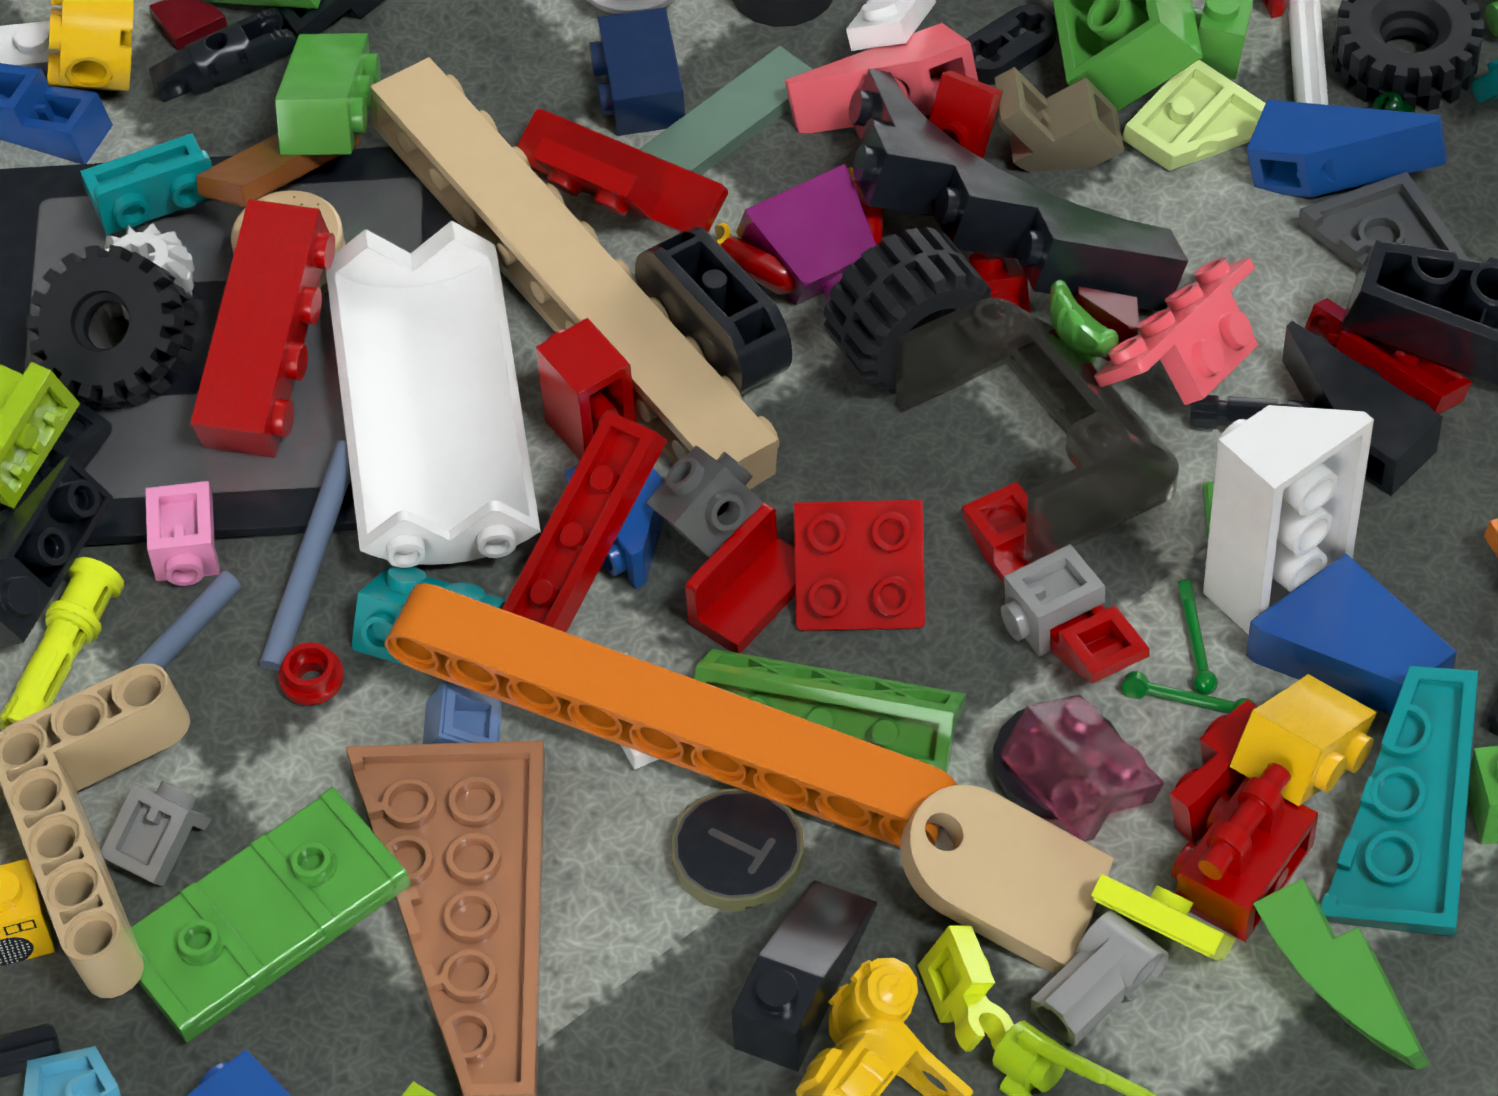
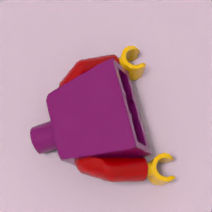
M843 164L745 209L736 231L739 238L732 237L727 223H718L714 227L717 236L716 242L755 282L777 295L785 294L793 304L799 305L824 293L829 302L831 300L829 293L834 284L841 280L845 269L850 264L855 263L861 257L860 254L868 248H873L881 243L884 208L868 206L858 181L854 179L853 167L847 169L846 165Z

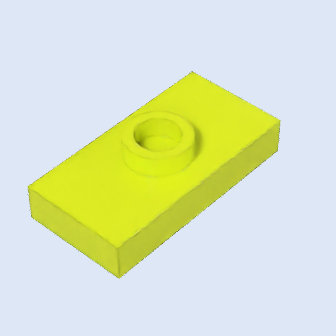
M1101 874L1091 894L1094 897V901L1218 961L1226 958L1236 938L1189 916L1188 913L1193 902L1158 885L1155 886L1151 896H1148L1116 879Z

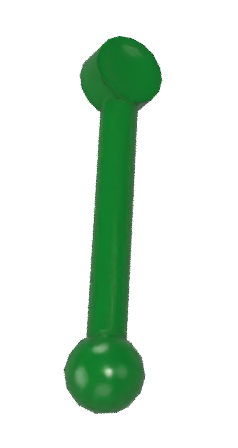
M1191 579L1178 581L1196 669V674L1192 679V686L1197 693L1209 695L1216 690L1218 679L1213 672L1209 671Z
M1139 671L1127 673L1121 685L1123 694L1129 698L1142 699L1145 695H1150L1228 714L1247 699L1254 703L1249 698H1240L1234 702L1151 683L1147 676Z

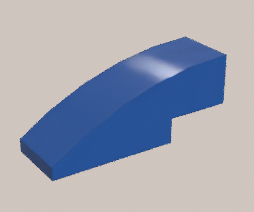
M0 63V140L78 164H87L113 126L98 93L50 86L42 69Z

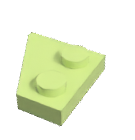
M1198 60L1185 70L1171 77L1125 125L1122 140L1171 171L1250 142L1266 103L1204 62Z

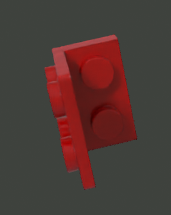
M923 500L794 502L796 626L799 630L919 629L924 627Z

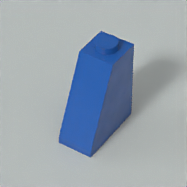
M1347 554L1341 556L1250 621L1246 655L1256 664L1298 680L1309 674L1359 703L1389 715L1393 713L1410 666L1454 669L1457 654L1454 648Z

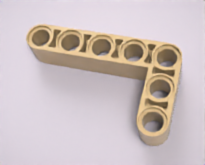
M140 664L126 669L11 724L0 732V784L59 942L89 991L100 998H114L131 990L141 979L144 963L77 791L171 747L180 741L188 731L190 725L189 713L168 674L162 667L155 664Z

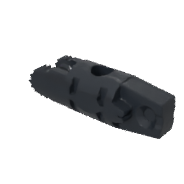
M268 8L184 45V48L149 68L150 78L162 102H167L189 92L193 94L209 92L215 87L227 84L290 55L294 50L297 39L291 30L288 31L287 28L281 29L284 25V19L277 8Z

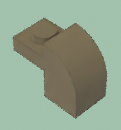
M1015 67L995 77L996 88L1003 91L996 119L1003 131L1009 135L1013 163L1029 173L1094 168L1124 152L1117 108L1086 77L1048 98H1045Z

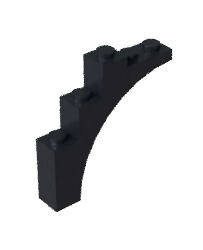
M868 69L862 89L855 90L849 105V121L854 125L862 143L854 157L853 176L858 181L868 206L933 216L936 222L940 224L943 233L949 237L959 250L1017 259L1034 292L1051 294L1052 284L1057 280L1065 281L1072 296H1074L1079 286L1137 297L1138 308L1161 311L1168 307L1165 299L1177 290L1188 263V259L1171 229L1126 220L1078 205L1038 189L1002 171L958 144L930 122L905 96L890 72Z

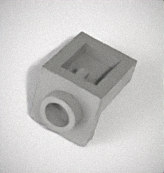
M1069 544L1004 576L1005 605L1001 606V616L1010 635L1017 641L1025 638L1040 657L1051 651L1050 629L1105 603V585L1072 545Z
M161 781L157 791H153L133 783L100 851L104 859L154 884L163 886L192 827L205 830L212 819L193 810L198 799L196 796L171 784Z

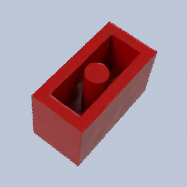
M589 318L580 321L566 330L557 331L545 342L536 346L545 421L579 460H581L607 410L636 423L631 365Z

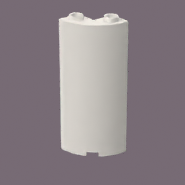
M454 221L449 222L411 253L367 229L363 230L335 253L330 269H326L360 551L388 560L391 565L400 568L413 567L418 564H452L484 557L500 558L507 556L515 550L517 545L541 532L496 245Z

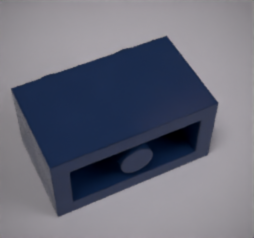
M666 7L597 17L600 41L589 42L594 77L603 75L606 77V83L597 84L602 119L614 118L617 136L667 129L685 116L683 86Z

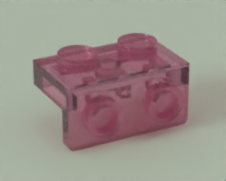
M1080 694L1027 706L1001 751L1003 760L1068 830L1084 842L1095 839L1110 813L1153 803L1165 784L1146 764L1144 756L1136 748L1128 745L1103 719L1101 711L1094 704L1085 700Z

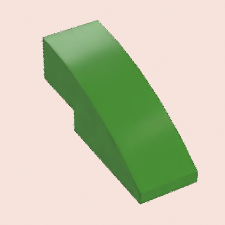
M1303 878L1253 903L1274 941L1313 991L1347 1024L1380 1049L1416 1070L1430 1065L1370 942L1359 927L1336 937L1315 894Z

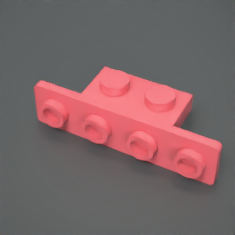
M1221 257L1197 269L1193 273V277L1196 280L1194 283L1170 294L1165 299L1168 305L1166 309L1152 314L1137 325L1140 334L1121 342L1108 352L1111 361L1094 376L1099 387H1105L1148 371L1160 359L1184 405L1204 399L1258 346L1252 333L1249 319L1240 311L1231 294V291L1255 269L1251 258L1247 257L1228 264L1226 258Z

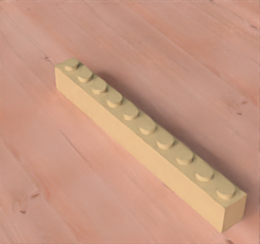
M428 57L370 86L373 128L461 226L496 245L500 271L548 325L557 332L566 330L580 321L589 318L630 363L636 423L657 432L667 439L662 453L673 465L686 457L697 445L716 460L723 452H726L753 476L745 485L749 490L776 474L779 438L769 420L763 416H756L742 400L735 383L729 377H721L706 361L699 344L690 336L684 337L673 325L662 303L655 297L649 298L634 282L628 266L622 260H614L599 243L593 228L586 221H579L565 206L564 200L557 188L550 183L545 184L531 169V165L524 152L516 146L511 147L498 133L491 116L484 110L478 111L466 98L460 83L453 75H445L435 62Z

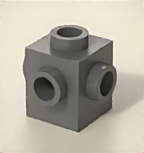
M696 445L686 457L680 459L671 467L666 480L646 501V504L683 538L710 558L760 508L763 502L745 486L753 476L726 452H723L716 460Z

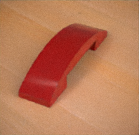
M1014 482L962 506V515L983 556L1003 584L1005 575L1058 550L1050 540L1049 521L1018 482ZM1101 604L1050 629L1051 651L1075 673L1092 683L1150 657V648L1116 605L1105 609Z

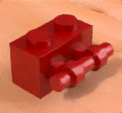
M1269 763L1259 778H1248L1246 776L1233 796L1226 793L1221 795L1207 819L1206 829L1208 831L1198 845L1190 841L1184 846L1171 872V877L1177 880L1176 894L1193 902L1190 913L1245 943L1262 920L1253 903L1284 888L1314 845L1318 812L1303 804L1297 806L1283 798L1281 793L1290 782L1291 775L1286 768L1277 763Z

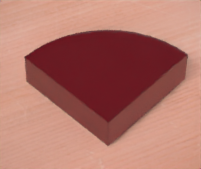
M164 0L149 5L151 18L177 51L184 48V45L227 26L226 17L219 9L200 0Z

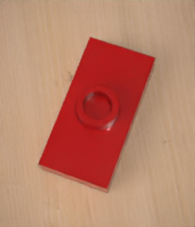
M952 70L944 72L941 76L929 121L958 144L983 159L1003 91Z

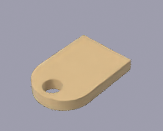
M973 785L949 786L930 795L908 819L902 833L900 845L901 860L905 874L913 889L929 906L963 926H972L974 932L1042 969L1054 973L1060 972L1076 956L1077 947L1085 935L1097 904L1091 894L1100 875L1108 876L1114 857L997 793ZM935 823L944 827L953 839V850L944 851L933 846L926 836L925 825Z

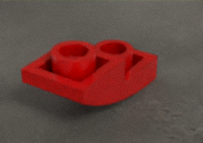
M1248 699L1229 715L1219 716L1208 726L1204 735L1200 737L1203 766L1185 773L1170 792L1174 828L1187 840L1194 843L1200 840L1208 831L1206 829L1207 819L1217 800L1224 793L1233 796L1246 778L1245 775L1229 766L1251 713L1257 708Z

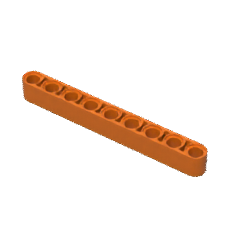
M428 583L413 586L384 643L387 651L395 659L415 670L898 847L901 845L904 827L912 813L934 792L957 785L950 775L933 765ZM928 823L925 825L926 836L930 843L935 846L943 827L935 823Z

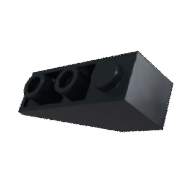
M1291 321L1286 326L1282 362L1304 400L1312 403L1314 408L1365 411L1374 419L1365 480L1389 496H1392L1437 452L1443 416L1433 411L1425 401L1411 397L1383 379L1375 369L1361 365L1333 347L1323 336L1311 333L1294 321Z
M70 456L63 458L0 527V648L25 642L113 499V496Z

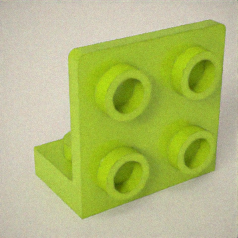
M33 362L29 364L24 374L0 364V503L13 509L80 405L78 400L51 370Z

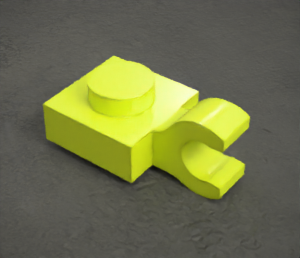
M948 926L917 967L940 1023L954 1022L955 1036L965 1052H972L984 1038L985 1032L990 1038L993 1049L996 1050L1005 1033L1014 1025L1013 1021L1001 1007L992 1003L986 997V993L995 984V981L972 926Z

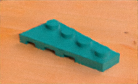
M1422 666L1409 667L1382 739V748L1372 775L1368 777L1356 818L1340 852L1337 869L1328 893H1325L1321 908L1329 923L1405 932L1457 935L1478 671Z

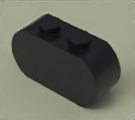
M698 226L691 227L641 252L637 256L635 262L636 284L649 298L655 297L662 303L673 325L684 337L690 336L699 344L706 361L721 377H729L737 386L740 394L783 373L790 367L792 362V344L788 328L778 306L704 228Z

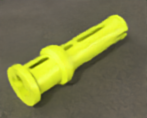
M79 557L74 560L68 570L71 579L60 600L52 601L45 612L47 629L43 634L44 636L21 675L10 700L6 703L0 714L1 730L51 706L83 645H89L92 640L95 641L102 630L101 623L99 622L110 599L118 598L125 587L124 580L112 567L88 557Z

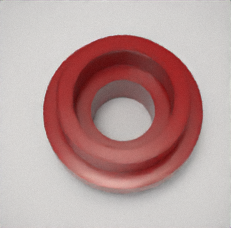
M308 642L295 646L286 654L279 668L278 679L281 690L288 699L302 705H316L328 701L338 693L344 681V671L341 660L334 652L322 644ZM310 671L322 673V675L314 679H301L305 673Z

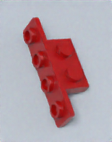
M537 109L534 112L516 146L526 155L531 169L548 176L546 181L559 190L578 197L580 191L595 196L593 201L616 215L625 217L627 212L630 211L679 233L694 226L702 227L709 232L728 196V189L721 183L543 109Z

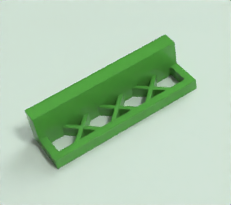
M713 648L696 665L694 679L933 765L946 773L951 759L955 725L962 715L966 697L965 693Z

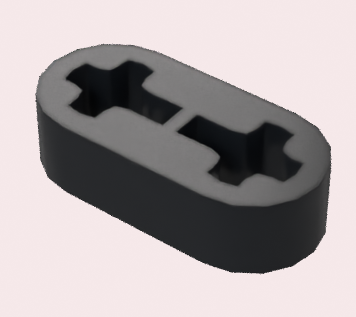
M1032 4L1021 5L969 36L966 40L971 43L978 81L987 85L995 84V77L1013 67L1020 71L1048 53L1053 48L1056 40V21L1054 15L1042 6ZM1024 27L1026 30H1028L1020 35L1021 28ZM1037 28H1039V29H1040V33H1039V34L1036 35L1034 32H1032V31L1036 30ZM997 54V61L992 62L988 59ZM981 55L984 59L976 61V56Z

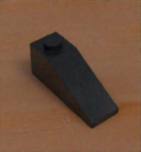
M816 880L813 881L758 955L731 1011L734 1049L788 1069L799 1071L830 1006L828 1001L835 995L875 911L876 901Z

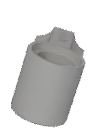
M1116 911L1106 912L1094 922L1083 936L1077 947L1076 956L1031 998V1011L1038 1018L1041 1025L1062 1042L1076 1046L1124 998L1128 1001H1134L1137 996L1133 992L1150 975L1156 979L1161 975L1168 961V952Z

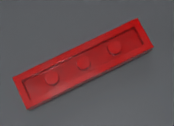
M609 410L606 411L502 610L563 632L568 631L659 458L667 439L647 427Z

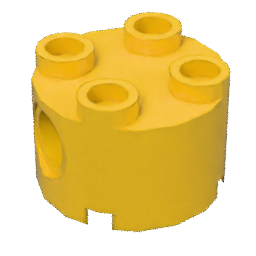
M51 0V5L62 6V9L51 8L49 50H57L60 53H48L47 81L49 85L62 88L129 91L134 0Z

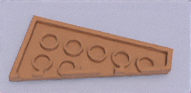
M509 741L345 746L348 761L372 831L405 868L412 884L395 896L462 1096H537L545 790L544 742Z

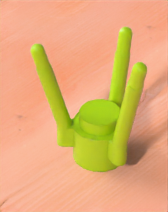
M1025 1020L1017 1022L1005 1033L994 1052L992 1060L993 1066L1006 1074L1000 1085V1090L1008 1096H1032L1030 1091L1035 1088L1041 1092H1047L1059 1081L1065 1069L1097 1084H1103L1126 1096H1158L1148 1089L1066 1049Z

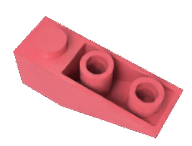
M940 23L913 33L906 44L871 48L784 80L796 129L799 133L812 134L854 127L849 121V105L855 90L862 89L868 69L890 72L905 96L924 116L931 114L942 73L952 70L977 81L978 77L971 43L945 24Z

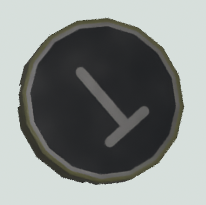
M740 788L720 789L697 799L680 815L671 835L672 865L683 889L703 905L727 912L746 911V907H755L762 903L765 906L779 900L796 883L804 864L803 830L791 808L785 804L772 801Z

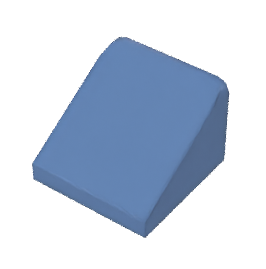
M443 681L426 701L422 744L499 742L502 701Z

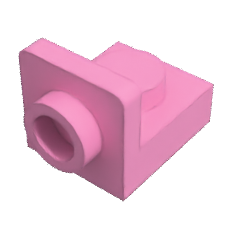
M209 481L146 488L147 551L156 581L168 580L175 585L189 586L200 582L204 576L220 575V564L214 542L213 495Z

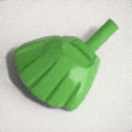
M1055 281L1050 289V312L1053 327L1066 346L1081 354V362L1084 365H1093L1096 362V357H1107L1108 352L1118 345L1119 335L1113 329H1108L1087 313L1073 298L1065 281Z

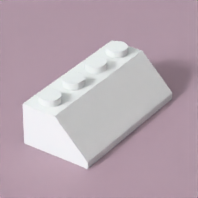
M1268 405L1247 420L1239 419L1233 422L1220 436L1217 444L1218 450L1203 594L1248 635L1250 621L1344 554L1349 555L1353 559L1374 419L1365 411Z

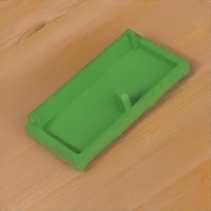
M333 786L320 794L318 799L267 834H262L249 843L250 845L196 883H191L181 890L180 894L131 927L144 963V970L138 983L186 1043L412 885L405 868Z

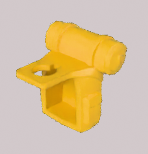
M877 958L873 961L868 960L862 963L850 978L852 982L836 990L835 995L828 1001L832 1005L828 1020L829 1036L835 1043V1047L824 1049L811 1061L796 1089V1096H880L897 1075L923 1096H972L974 1093L964 1081L930 1053L904 1023L911 1014L918 994L917 977L908 964L896 958ZM922 1071L938 1079L948 1092L931 1083Z

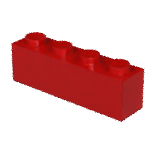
M251 199L247 201L190 422L204 448L276 458L280 438H287L291 432L294 419V405L290 398L295 380L301 381L307 368L308 349L304 342L308 325H315L319 319L322 294L318 285L322 269H330L335 255V236L333 233H329L321 211L318 208Z

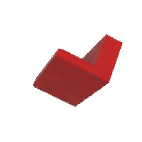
M765 502L693 574L685 585L688 624L731 652L742 653L796 596L795 547L777 537L776 509Z

